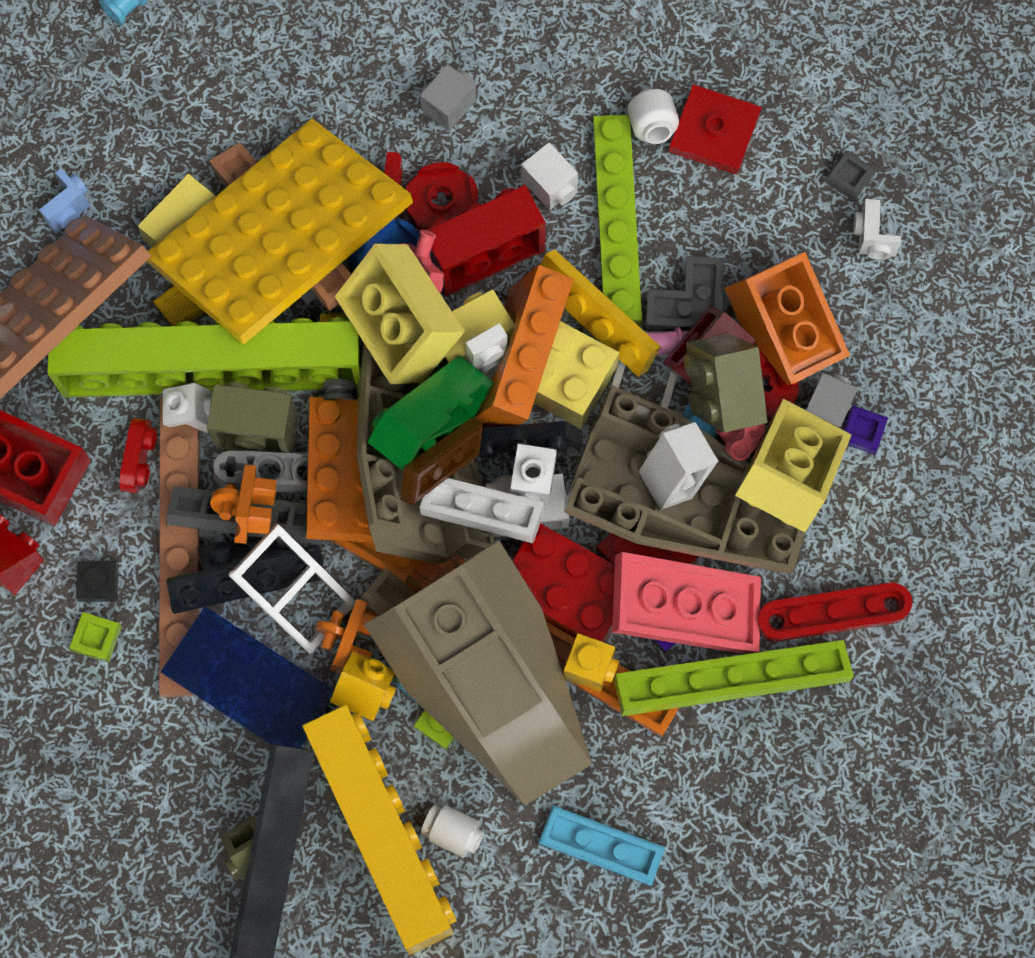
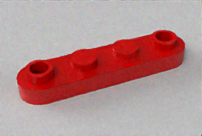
M893 582L768 602L761 608L758 614V626L760 634L765 639L773 642L899 623L904 620L912 609L913 601L906 587ZM884 600H894L897 603V609L894 611L886 609ZM771 617H779L783 622V627L779 629L771 627L769 619Z

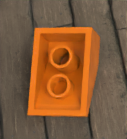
M806 252L780 261L724 288L739 323L755 339V344L788 386L850 356Z

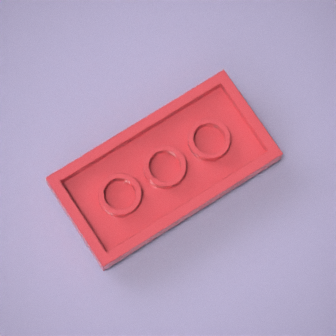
M621 552L615 555L612 633L739 654L758 653L760 645L758 614L760 612L761 577Z

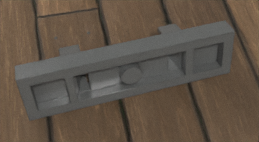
M173 487L167 512V525L199 529V537L214 539L215 531L235 534L237 522L235 521L236 516H231L229 520L221 519L220 514L211 508L210 501L214 491ZM275 499L274 506L253 504L256 507L272 508L270 530L277 523L296 542L322 545L323 540L306 539V503ZM248 533L249 536L264 537L266 535L258 533ZM279 537L276 538L279 547L291 549Z

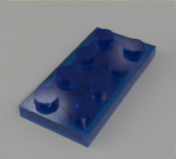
M206 606L160 672L270 745L278 744L301 748L307 739L302 725L322 716L330 704L334 692L333 689Z

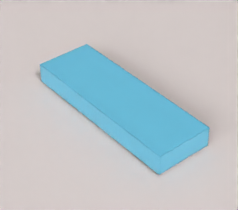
M552 805L539 840V844L648 886L653 884L665 847L554 805Z

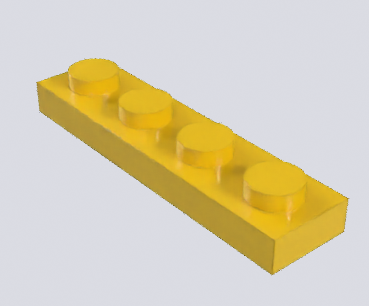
M555 249L546 253L540 265L574 279L564 309L597 340L620 352L619 360L637 377L646 373L661 346Z

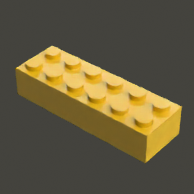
M344 705L302 725L409 955H412L453 935L454 933L450 925L457 922L446 896L438 899L433 890L434 887L440 884L428 858L420 861L416 854V851L421 849L422 845L411 821L404 824L401 822L399 815L404 813L405 809L394 785L385 787L382 781L383 778L389 775L377 749L374 748L368 751L365 743L372 739L360 713L357 712L351 715L348 706Z

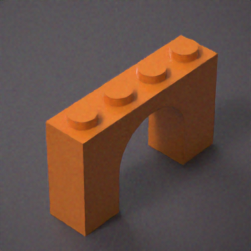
M538 265L510 288L504 308L515 326L506 353L491 378L495 384L474 417L475 420L483 423V428L521 425L529 419L574 279Z

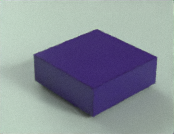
M852 405L844 427V431L852 434L847 446L876 455L888 417Z

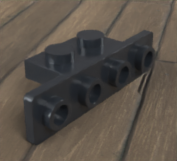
M248 536L246 544L234 543V540L228 542H215L209 546L197 548L198 561L202 571L171 577L166 580L172 613H182L250 597L229 577V572L246 557L263 537ZM275 539L241 577L259 594L288 588L308 565L293 550L281 552ZM319 545L303 547L323 568ZM314 573V575L306 583H311L322 579L316 573Z

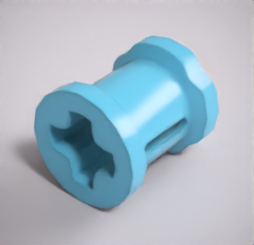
M99 0L105 13L120 26L125 23V17L138 5L144 6L148 2V0Z

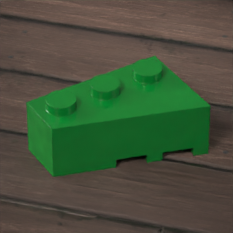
M459 355L389 409L384 408L375 417L372 423V427L375 429L367 442L404 471V467L469 419H474L495 383Z

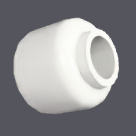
M645 89L635 95L629 102L628 116L634 135L639 140L651 144H660L667 141L677 130L679 118L672 96L666 91Z

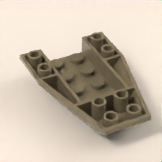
M363 342L358 382L357 460L369 529L376 551L434 564L471 558L495 543L493 533L421 515L419 507L423 498L413 505L400 500L403 471L367 442L375 429L372 427L375 417L384 408L389 409L422 383L390 384ZM437 366L427 377V379L434 375L436 372H438ZM474 459L449 477L450 479L484 487Z
M612 385L588 436L565 497L564 513L636 544L791 574L794 571L805 532L785 524L773 515L753 507L735 496L750 463L746 460L737 461L726 453L723 444L701 429L700 431L718 460L717 464L692 499L663 510L659 509L638 471L647 459V453L654 448L659 440V434L664 429L674 424H679L682 427L692 422L677 413Z
M500 540L467 559L463 564L401 603L395 604L364 624L405 691L524 806L592 765V760L542 607Z

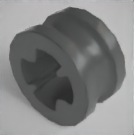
M331 379L322 383V390L326 392V395L322 396L324 400L342 399L355 401L356 397L352 395V392L356 390L355 382L346 379Z

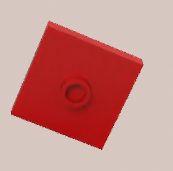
M693 84L680 117L678 128L669 146V152L738 175L762 107Z

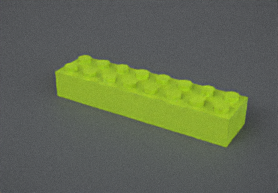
M345 317L331 318L329 322H313L306 318L293 319L290 323H275L271 321L244 345L217 322L214 325L199 326L195 322L183 321L177 323L176 326L164 327L156 323L146 322L138 324L137 327L122 328L118 324H102L99 328L84 329L78 325L48 354V375L63 398L163 395L164 389L196 383L212 392L214 385L226 386L227 382L242 383L247 385L249 389L264 391L265 387H278L286 391L322 390V383L324 381L346 379L355 382L356 389H358L363 342L349 318Z

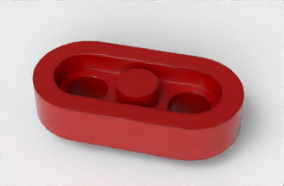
M134 417L131 420L120 470L119 485L122 492L137 494L141 487H146L148 484L150 466L146 464L148 450H154L157 441V429L152 428L150 419Z

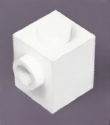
M550 142L521 164V180L549 210L557 204L564 205L568 203L577 193L578 172Z
M518 444L510 488L511 494L542 501L544 504L549 505L557 450Z

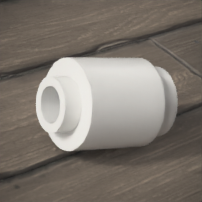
M433 805L424 821L421 834L429 837L428 841L464 858L468 852L474 854L477 851L484 831L479 830V820L447 805H444L443 808Z

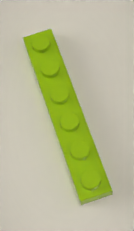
M628 115L593 116L602 293L637 325H641L642 311L630 119Z
M844 640L616 673L614 683L621 715L628 716L850 682L854 675Z

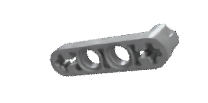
M225 451L219 454L214 461L213 488H225V485L233 484L236 486V490L240 491L245 465L253 464L257 466L256 477L262 478L258 469L262 465L269 463L274 464L280 470V475L273 479L277 480L276 492L307 493V481L302 480L297 475L298 468L307 465V453ZM226 472H235L234 477H227Z

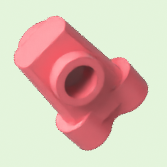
M760 424L726 433L716 428L715 432L718 438L725 444L726 453L737 461H743L759 445L761 437L765 432V425Z

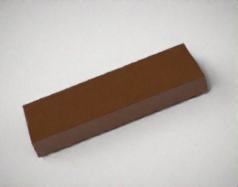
M473 418L469 419L406 465L403 471L400 500L410 505L415 504L476 458L480 452L483 423Z

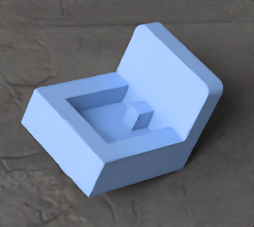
M61 168L55 174L64 190L39 209L46 224L55 234L62 228L65 229L73 220L80 218V214L90 207L84 195L88 192L86 186L75 174L69 177Z

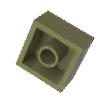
M730 333L686 342L688 355L684 356V367L688 377L691 378L692 392L689 393V405L696 417L723 433L768 423L759 347Z
M227 382L226 386L214 385L207 431L216 450L220 452L293 453L299 416L292 395L287 394V391L284 389L265 387L264 391L249 389L247 385L242 383Z

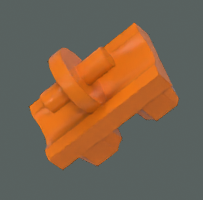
M245 465L240 491L236 490L235 485L227 484L225 488L215 490L211 496V508L220 514L221 519L229 520L231 516H236L237 527L234 543L246 544L248 533L269 534L272 508L256 507L253 504L274 506L277 480L257 478V466Z
M356 599L346 629L340 627L344 614L339 611H333L329 622L317 621L315 630L324 634L321 648L331 651L335 639L341 640L330 671L341 674L352 652L368 659L371 658L372 652L352 645L356 633L372 638L364 624L378 616V614L366 609L367 602Z

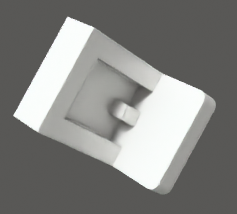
M865 199L861 212H855L853 222V234H859V254H867L869 258L875 260H885L891 256L895 257L901 245V236L879 234L880 200Z
M196 383L164 389L163 425L174 427L187 424L208 433L207 423L213 392Z

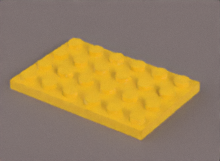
M312 118L148 251L151 257L147 262L244 345L409 207L413 201L411 194Z

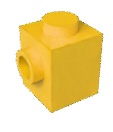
M577 634L564 669L565 680L601 692L605 681L612 683L620 660L613 658L615 647Z
M352 652L341 672L330 703L340 707L347 705L349 711L353 713L359 712L362 717L374 721L380 707L388 710L397 688L390 685L395 673L379 660L368 659Z

